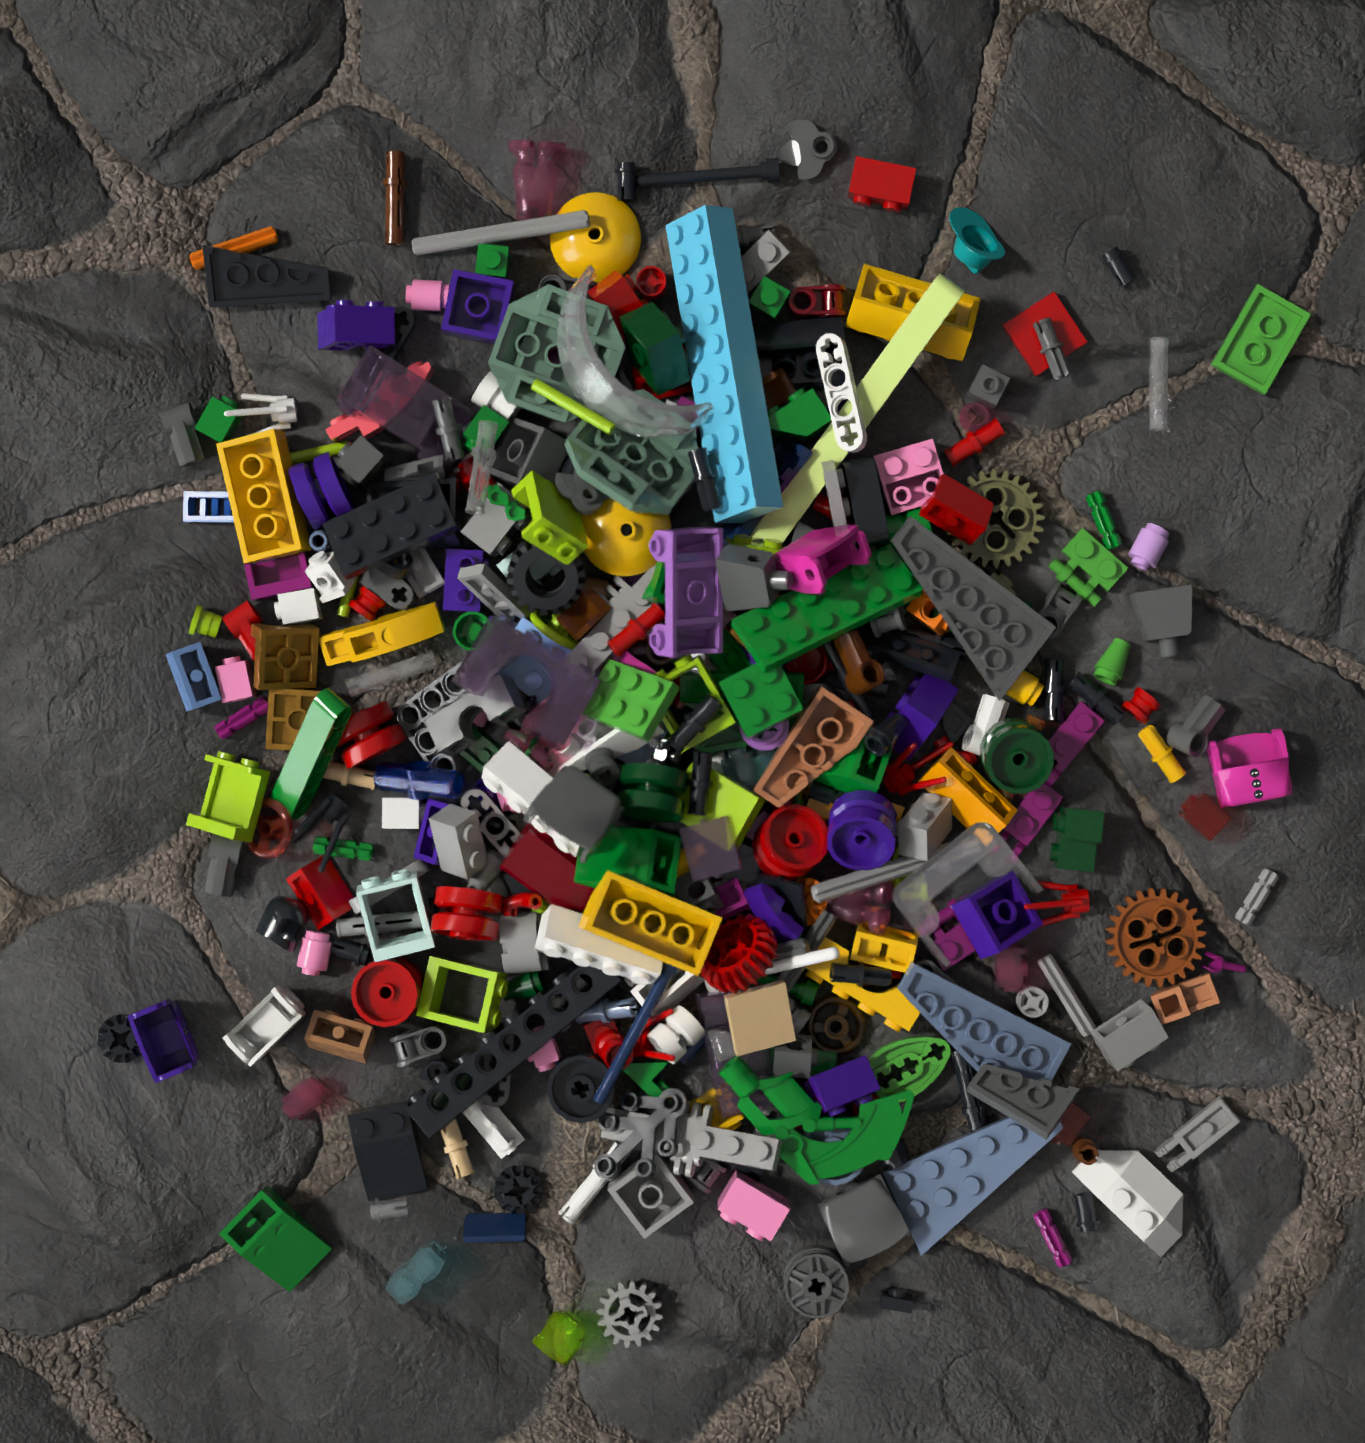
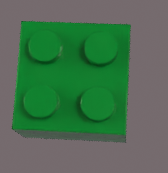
M755 663L719 682V687L748 741L803 713V707L781 665L763 673L758 664Z

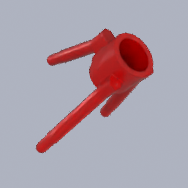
M952 741L946 743L910 766L906 763L902 765L901 763L917 747V743H911L892 763L886 766L882 777L885 786L890 792L894 794L898 792L900 796H903L910 791L945 783L947 781L946 777H940L911 784L915 778L914 770L941 755L950 747H953L954 743Z
M1038 880L1030 881L1031 886L1067 892L1061 894V900L1024 905L1025 910L1062 907L1063 912L1068 911L1042 919L1043 925L1040 927L1069 918H1080V913L1089 912L1090 901L1086 888L1078 889L1077 884L1066 885Z
M673 1009L663 1011L649 1019L633 1049V1057L645 1056L661 1060H675L674 1055L653 1051L655 1048L647 1038V1035L651 1032L647 1028L674 1013Z

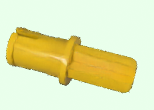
M1153 725L1144 727L1138 733L1139 738L1152 755L1151 761L1157 762L1168 778L1169 783L1176 782L1187 773L1171 752L1173 750L1172 746L1166 745Z

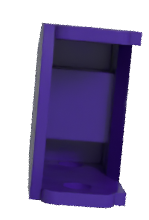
M169 998L128 1015L135 1039L155 1083L197 1065L198 1049L177 1002Z

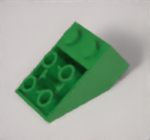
M865 734L854 750L838 760L831 768L813 781L844 793L856 790L877 793L891 752L883 756L871 753L865 745Z
M612 827L586 863L583 864L579 861L582 851L578 854L574 882L596 888L608 870L663 894L673 896L675 894L681 837L654 829Z
M268 1184L219 1233L243 1258L288 1292H291L333 1249Z

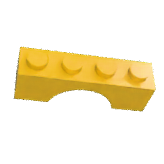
M825 937L817 950L836 947L840 952L839 957L834 960L806 966L808 971L805 975L820 985L823 980L832 984L834 987L831 991L846 1001L849 996L858 1000L860 1003L857 1007L872 1017L875 1012L886 1018L884 1024L898 1033L902 1028L910 1031L920 1012L897 989L900 983L886 991L870 992L857 987L856 984L830 982L831 963L848 964L849 951Z

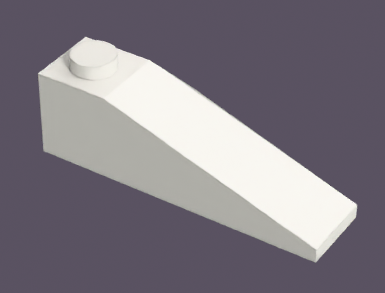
M579 713L577 718L580 720L569 732H562L537 760L539 766L554 778L564 766H575L581 771L586 770L585 756L594 749L609 748L613 751L616 758L639 749L648 742L588 719ZM661 722L651 739L664 732Z

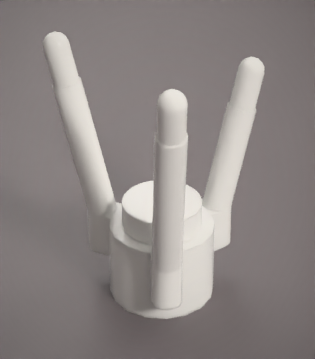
M243 393L241 394L242 399L271 402L270 407L226 410L224 412V415L227 417L271 414L272 421L279 422L251 434L271 429H291V423L298 422L295 398H288L287 395L270 396Z

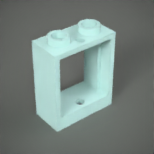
M401 869L391 873L392 877L381 880L379 876L369 877L362 880L361 885H357L356 894L374 962L435 947V938L433 932L430 931L431 923L417 871L410 872L409 869ZM411 884L423 931L380 941L368 894Z

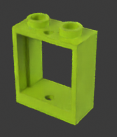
M691 654L682 657L674 663L676 668L668 673H665L664 669L653 674L672 681L696 667L711 694L723 705L722 713L713 717L705 725L706 730L703 733L699 732L684 748L683 752L736 723L737 720L700 654L694 658ZM668 708L662 720L672 735L679 725Z
M429 956L416 1016L481 1033H490L499 1026L502 1012L499 1008L501 999L505 997L508 990L507 973L444 956ZM449 969L489 978L479 1022L439 1012Z

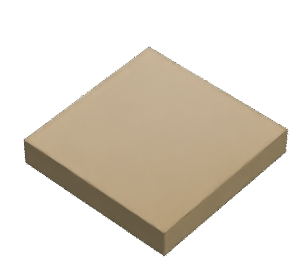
M783 980L749 988L747 991H738L736 994L724 995L734 1053L737 1056L796 1041L786 983Z

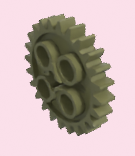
M995 469L991 470L989 478H986L983 471H980L978 473L979 481L977 482L971 476L967 478L968 488L986 498V493L989 490H996L1001 494L1000 505L993 506L991 515L999 513L1001 517L998 521L1015 535V538L1011 539L998 524L990 526L988 523L986 530L971 545L959 538L951 544L952 547L961 544L963 548L960 554L963 556L966 553H970V562L973 563L977 558L981 559V568H985L988 561H992L993 568L998 569L1001 560L1006 567H1010L1011 557L1018 563L1021 562L1022 556L1020 552L1023 551L1028 555L1031 554L1032 551L1028 543L1038 544L1039 540L1033 535L1034 533H1042L1044 530L1036 525V522L1045 519V516L1036 514V510L1040 509L1043 504H1034L1032 501L1038 493L1028 494L1026 492L1030 485L1029 482L1022 486L1018 485L1020 475L1015 476L1012 481L1008 480L1007 470L1003 472L1001 478L997 477ZM1011 511H1019L1023 515L1024 522L1022 526L1015 527L1010 524L1008 516ZM990 533H997L1002 537L1003 545L1000 549H993L988 545L987 537Z

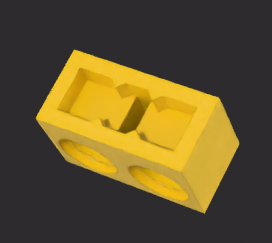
M859 920L850 960L905 973L911 961L913 962L919 934Z

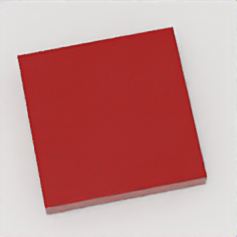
M1054 291L1002 325L1035 377L1050 368L1045 354L1041 355L1040 353L1042 347L1032 326L1035 322L1039 324V320L1051 317L1059 342L1064 343L1062 350L1065 357L1087 343V340Z

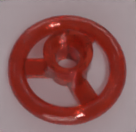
M263 798L261 808L271 807L279 815L264 817L259 813L257 821L260 834L259 844L257 845L253 839L252 843L245 841L244 843L254 855L264 859H271L279 856L287 849L292 838L293 826L290 814L282 803L272 798ZM281 839L276 847L268 849L270 840Z

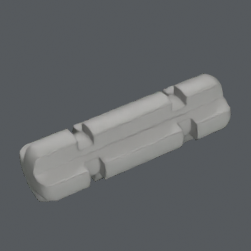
M1263 869L1258 877L1260 881L1258 883L1255 882L1243 902L1245 904L1244 907H1240L1235 915V918L1245 925H1251L1256 917L1254 913L1256 911L1259 912L1271 892L1269 890L1270 887H1274L1279 879V876L1270 869Z

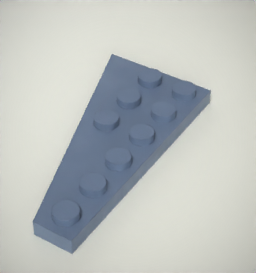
M912 961L897 987L977 1072L985 1063L1019 1072L1022 1077L1038 1081L1041 1078L1052 1081L1071 1046L1069 1041Z
M1005 1117L912 1157L899 1168L891 1171L883 1170V1175L921 1256L1057 1135L1064 1127L1062 1121H1059L1046 1140L1013 1119Z

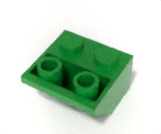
M802 388L788 398V405L781 409L776 405L767 411L771 436L803 443L827 429L832 422L830 414L813 388L807 392Z

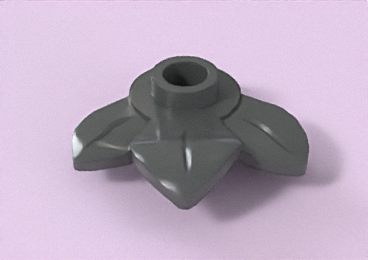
M810 121L787 122V129L792 140L779 149L776 157H779V160L785 165L798 167L799 180L813 179L821 173L824 163L830 161L835 156L837 151L836 140L827 132H819L814 123ZM817 144H826L827 151L824 153L818 152L816 150Z
M575 469L574 474L556 473L555 484L558 492L562 496L571 499L574 508L580 514L592 515L601 508L603 501L611 499L579 477Z

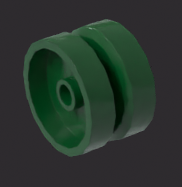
M1007 718L995 723L985 733L980 744V759L990 779L1000 789L1012 794L1029 793L1038 789L1049 778L1054 767V753L1049 741L1032 722L1021 718Z
M628 763L622 765L619 784L626 790L620 791L617 794L621 805L625 807L621 815L637 820L658 823H675L683 819L685 803L678 796L684 795L687 792L689 779L687 773L669 766L651 763Z

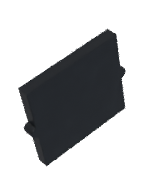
M762 872L758 873V884L764 883L773 887L777 894L786 900L781 911L790 914L795 919V922L804 928L802 932H805L808 927L804 884L784 879L782 875L777 877Z

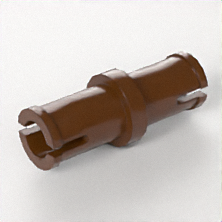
M1083 1136L1073 1139L1074 1145L1071 1144V1149L1076 1160L1085 1165L1096 1163L1097 1159L1095 1157H1099V1153L1095 1143Z

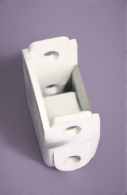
M277 985L223 1039L235 1054L251 1067L305 1016V1006L288 988L283 989Z

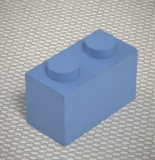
M201 642L165 654L186 712L222 700Z

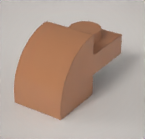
M1210 972L1182 982L1181 980L1177 981L1174 985H1167L1153 992L1150 996L1161 1025L1220 1003Z

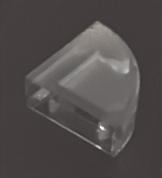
M722 1030L707 1031L718 1062L736 1056L731 1033Z

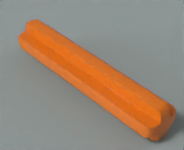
M269 226L213 245V247L248 253L277 243L278 235L275 228ZM203 249L190 254L192 266L197 270L205 267Z

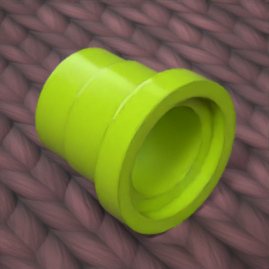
M197 604L188 634L194 635L198 633L216 638L223 616L203 610V606Z

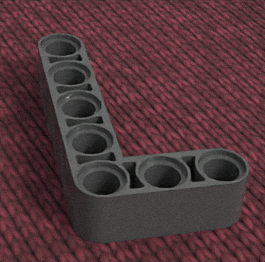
M507 632L491 639L398 708L396 715L400 726L436 778L447 781L465 771L468 761L459 753L453 757L439 753L435 744L429 738V730L424 720L432 716L435 709L455 702L462 692L474 690L483 683L485 678L496 674L520 657L524 650V642L517 633ZM502 642L508 646L509 654L503 651ZM479 659L485 662L486 671L480 667ZM457 675L462 678L463 687L458 684ZM434 692L440 695L441 703L435 699ZM412 707L417 710L418 719L413 715ZM446 758L452 762L453 769L448 767Z

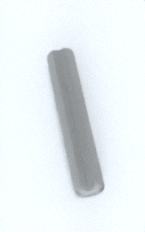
M1051 954L1041 957L1037 961L1038 965L1083 1037L1090 1036V1032L1097 1027Z

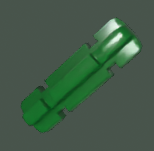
M1102 491L1088 494L1086 500L1089 508L1092 507L1093 509L1091 513L1100 535L1103 534L1104 538L1102 541L1105 548L1111 550L1119 547L1122 541L1119 533H1115L1114 529H1116L1108 506L1104 505L1106 500Z
M315 837L313 853L324 855L329 844L328 837ZM338 839L331 856L354 859L357 856L359 857L358 860L370 861L373 856V844L360 842L359 845L356 844L357 841Z

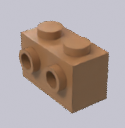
M314 1010L304 1039L309 1048L367 1064L376 1034L373 1026H370L371 1024L367 1021L357 1018L353 1020L342 1018L340 1014L329 1010H324V1012Z

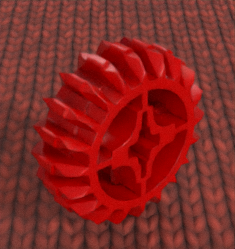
M739 914L736 919L730 917L727 923H720L701 969L702 977L712 988L725 994L729 991L736 994L739 989L747 991L752 983L757 985V980L761 976L767 977L765 971L774 967L772 960L778 957L776 949L779 945L777 944L774 931L764 920H761L759 917L756 918L751 914L747 916Z

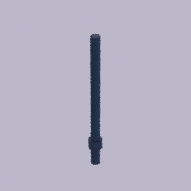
M663 962L661 974L657 977L592 1099L593 1101L604 1105L672 975H676L679 968Z

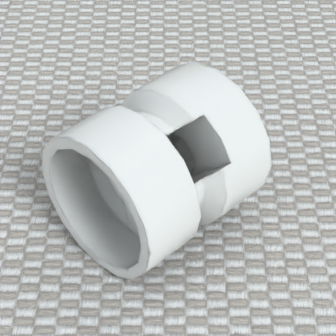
M492 371L484 377L471 398V401L479 407L485 405L488 408H492L494 412L509 422L511 417H515L521 409L506 402Z
M680 1005L673 1010L674 1013L666 1017V1024L659 1023L647 1035L650 1043L658 1052L675 1056L674 1061H669L672 1064H675L687 1053V1045L694 1046L706 1034L697 1019Z

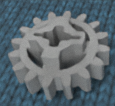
M631 1279L629 1286H625L624 1282L619 1280L618 1289L615 1290L612 1286L607 1288L609 1297L601 1295L599 1301L605 1306L597 1307L596 1313L604 1317L598 1320V1326L606 1325L607 1328L604 1330L603 1335L607 1337L613 1334V1344L616 1345L622 1339L624 1340L625 1348H628L630 1341L634 1340L639 1347L641 1346L642 1337L649 1341L652 1340L650 1330L659 1331L660 1325L655 1320L663 1319V1313L656 1311V1309L662 1306L661 1300L653 1301L656 1291L654 1289L646 1292V1282L637 1287L635 1286V1279ZM631 1294L638 1295L642 1297L644 1300L638 1301L635 1298H633ZM619 1297L620 1304L618 1308L609 1312L611 1304ZM626 1307H630L631 1311H637L635 1312L634 1319H630L628 1315H623L625 1314ZM650 1314L648 1323L641 1329L640 1322L642 1318ZM620 1325L628 1329V1332L621 1331L616 1326Z

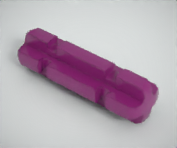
M260 697L253 701V705L248 704L229 716V720H223L215 725L218 736L221 739H226L234 734L233 731L241 730L257 720L259 715L263 716L268 713V700L265 697Z
M1047 1208L1035 1212L1033 1217L1037 1226L1041 1227L1040 1232L1050 1252L1054 1253L1053 1258L1059 1268L1069 1265L1072 1262V1257L1069 1251L1064 1248L1066 1245L1056 1224L1052 1223L1053 1218Z

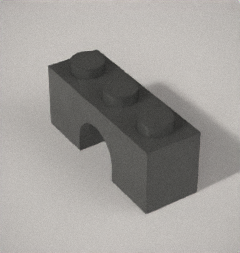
M493 674L485 678L483 684L474 690L462 692L455 702L435 709L432 713L433 715L424 720L438 752L453 757L477 742L472 725L475 717L480 712L485 711L490 722L503 726L528 710L514 680L502 674Z

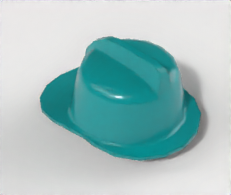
M963 207L954 208L950 212L949 221L957 235L954 244V254L973 274H979L992 260L1001 259L1005 255V249L995 237L990 226L979 214Z

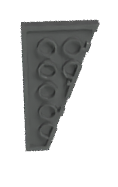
M909 516L891 542L995 697L1000 701L1055 630L1056 626Z

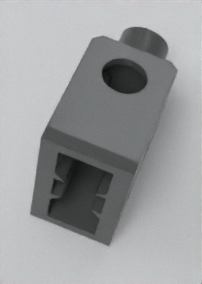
M726 544L715 559L725 611L768 607L773 603L780 590H790L792 588V572L777 571L775 556L771 552Z
M1192 584L1129 594L1143 640H1158L1161 657L1179 655L1177 637L1191 634Z

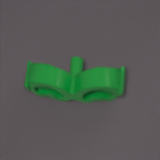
M489 485L487 487V496L490 503L505 505V513L508 519L513 521L526 519V509L520 507L517 501H511L509 494L502 491L499 485Z

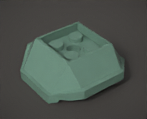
M548 284L508 305L488 365L507 403L566 424L579 417L532 390L531 386L534 380L540 379L591 409L599 398L609 395L625 350V345L612 319L608 306ZM555 348L561 349L565 354V360L561 364L551 363L548 359L550 350Z
M644 389L632 391L630 394L599 398L591 410L615 423L616 427L612 434L609 435L583 419L580 421L564 444L577 475L636 514H669L694 479L687 453L698 449L695 423Z

